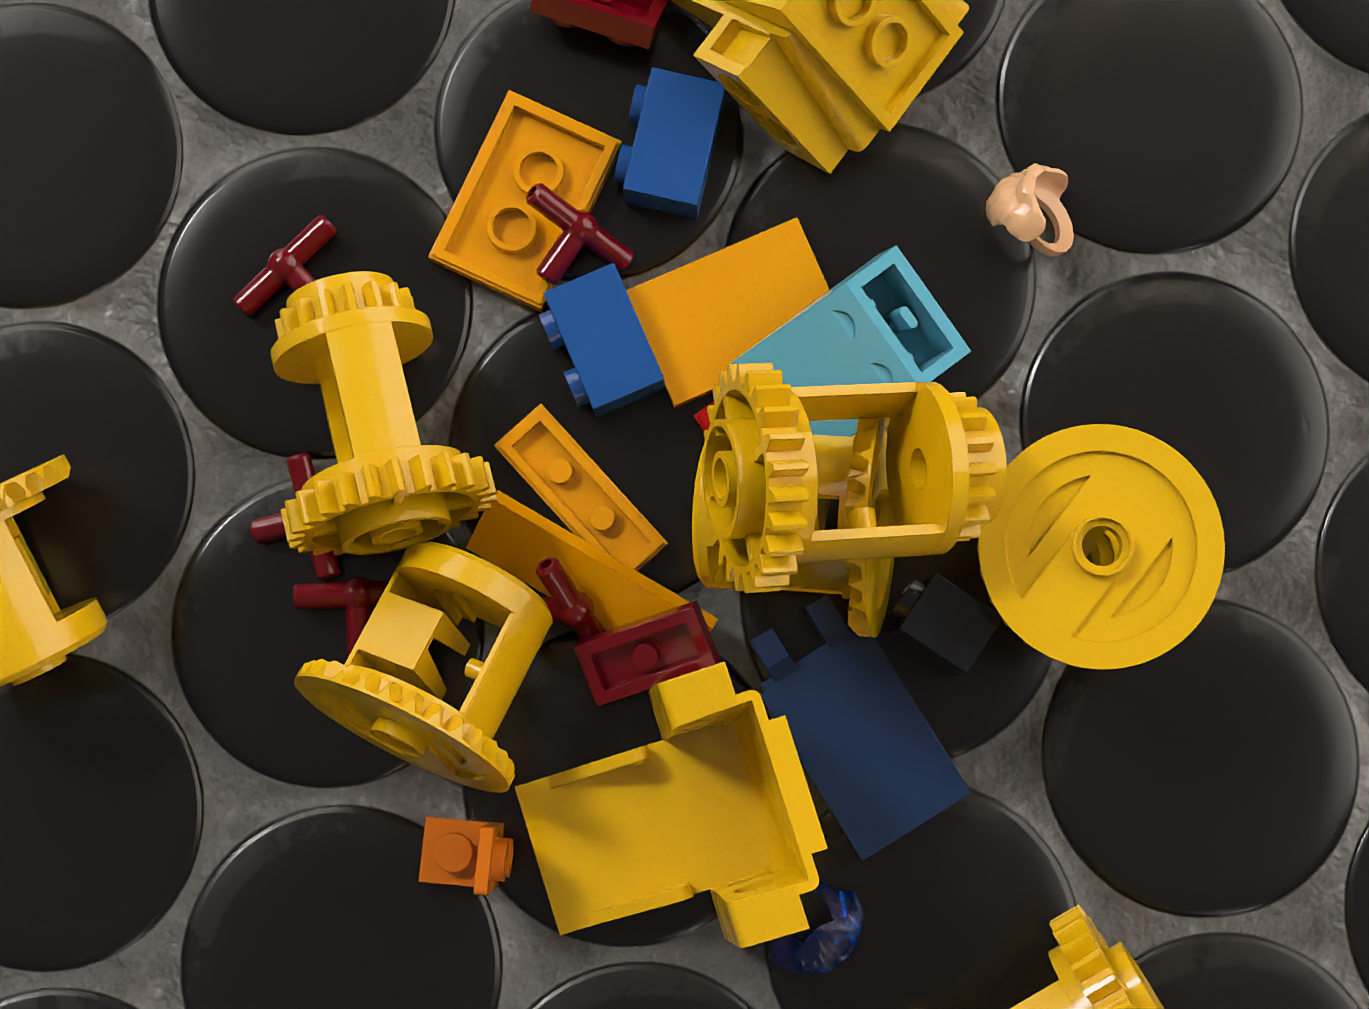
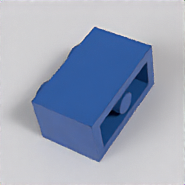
M652 67L647 87L636 85L629 113V122L638 124L633 147L622 144L614 177L615 182L624 184L623 194L625 203L692 219L698 218L725 104L726 89L719 82Z
M614 263L543 293L549 311L539 314V318L553 350L564 345L567 349L574 368L563 373L578 407L590 403L596 418L665 389L664 376Z

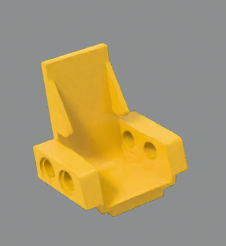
M671 0L713 27L693 56L779 146L831 174L848 149L860 152L869 145L880 129L888 132L892 130L964 33L958 24L969 10V5L963 0Z
M725 662L660 682L647 690L662 737L661 741L515 787L560 935L684 901L694 897V894L710 890L724 938L739 948L749 947L810 929L799 895L810 892L819 885V876L812 853L828 849L786 716L769 720L762 697L755 690H748L735 695Z

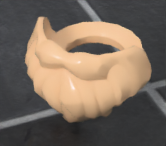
M1034 163L1019 173H1012L1008 177L1003 178L995 186L994 191L986 202L987 219L992 226L998 224L1005 225L1011 235L1024 243H1030L1039 253L1048 257L1062 255L1072 246L1074 238L1072 222L1059 200L1068 185L1067 174L1060 169ZM1040 207L1046 212L1053 224L1055 231L1054 243H1048L1039 237L1044 232L1046 219Z

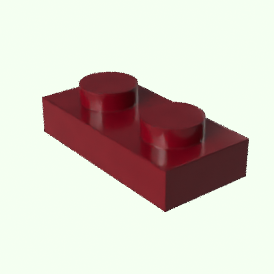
M532 0L529 12L548 17L552 23L561 27H580L605 35L610 41L621 46H640L649 49L663 23L668 0Z
M697 600L579 640L574 646L597 706L648 690L660 682L716 665L721 660Z

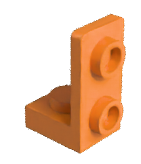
M426 816L419 882L474 887V895L488 896L498 888L499 881L504 882L505 877L510 878L514 839L503 838L505 823Z

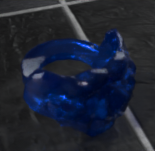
M819 880L817 888L810 892L819 894L826 900L834 921L819 926L803 945L789 935L774 939L775 942L768 953V958L776 966L786 969L793 975L797 973L808 975L811 972L814 974L828 973L851 957L859 945V935L862 933V922L864 920L862 907L855 890L836 891L826 882Z

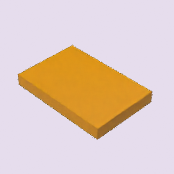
M509 90L428 258L433 263L543 313L547 306L543 293L555 288L556 285H551L539 277L536 269L563 230L526 203V195L533 185L543 183L577 210H586L591 213L620 153L622 141Z
M796 217L630 288L626 292L664 376L665 388L675 409L712 393L713 385H720L719 373L727 371L728 364L830 289Z

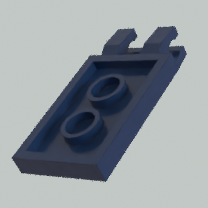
M826 594L803 608V611L824 643L818 649L793 663L773 628L749 641V644L770 676L768 680L761 683L765 691L761 694L765 706L773 719L786 716L802 766L855 852L863 861L963 799L971 791L876 638L861 637L851 628L848 629L845 621Z

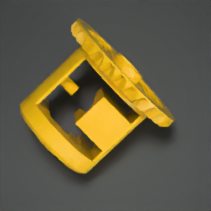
M880 416L860 419L857 421V434L852 437L812 435L818 475V501L814 531L825 529L831 499L839 500L837 529H849L847 512L862 507L874 508L877 527L897 526L890 504L886 475V443L890 418H881ZM703 445L695 480L692 512V545L695 569L698 578L706 588L736 591L735 582L727 581L726 566L719 565L720 544L713 545L712 543L713 529L709 519H707L703 493ZM895 557L798 563L797 574L789 575L790 585L788 587H781L780 590L841 594L843 599H850L848 605V625L858 636L876 638L882 628L887 610Z
M1089 424L1070 427L1045 436L1027 447L1007 466L1006 490L1001 509L992 522L981 525V536L978 538L977 551L980 563V576L984 581L990 602L1002 617L1005 625L1012 629L1025 644L1050 659L1074 667L1108 670L1135 666L1157 658L1177 646L1197 627L1209 610L1220 585L1225 559V540L1221 516L1210 489L1198 471L1178 451L1160 439L1133 428L1110 424Z
M65 454L0 483V687L10 682L13 686L19 685L55 668L67 660V654L102 634L108 623L96 597L60 610L13 518L14 515L45 500L46 498L42 492L44 489L69 477L71 466Z
M436 542L416 543L406 549L345 664L343 665L335 660L328 662L324 659L307 662L295 677L294 685L311 704L328 717L394 756L465 786L488 792H506L515 777V767L513 760L508 757V753L499 748L493 738L553 619L547 604L535 591L498 566L471 553ZM462 617L475 623L476 617L502 629L485 662L471 658L466 664L465 676L474 679L475 682L460 711L442 701L447 689L428 648L432 640L435 639L458 654L465 656L470 644L454 624L459 625Z

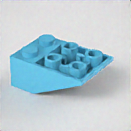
M896 245L872 258L730 364L773 363V370L781 369L783 384H790L791 387L931 382L970 353L971 350ZM860 419L809 421L812 435L850 437L857 432V421Z

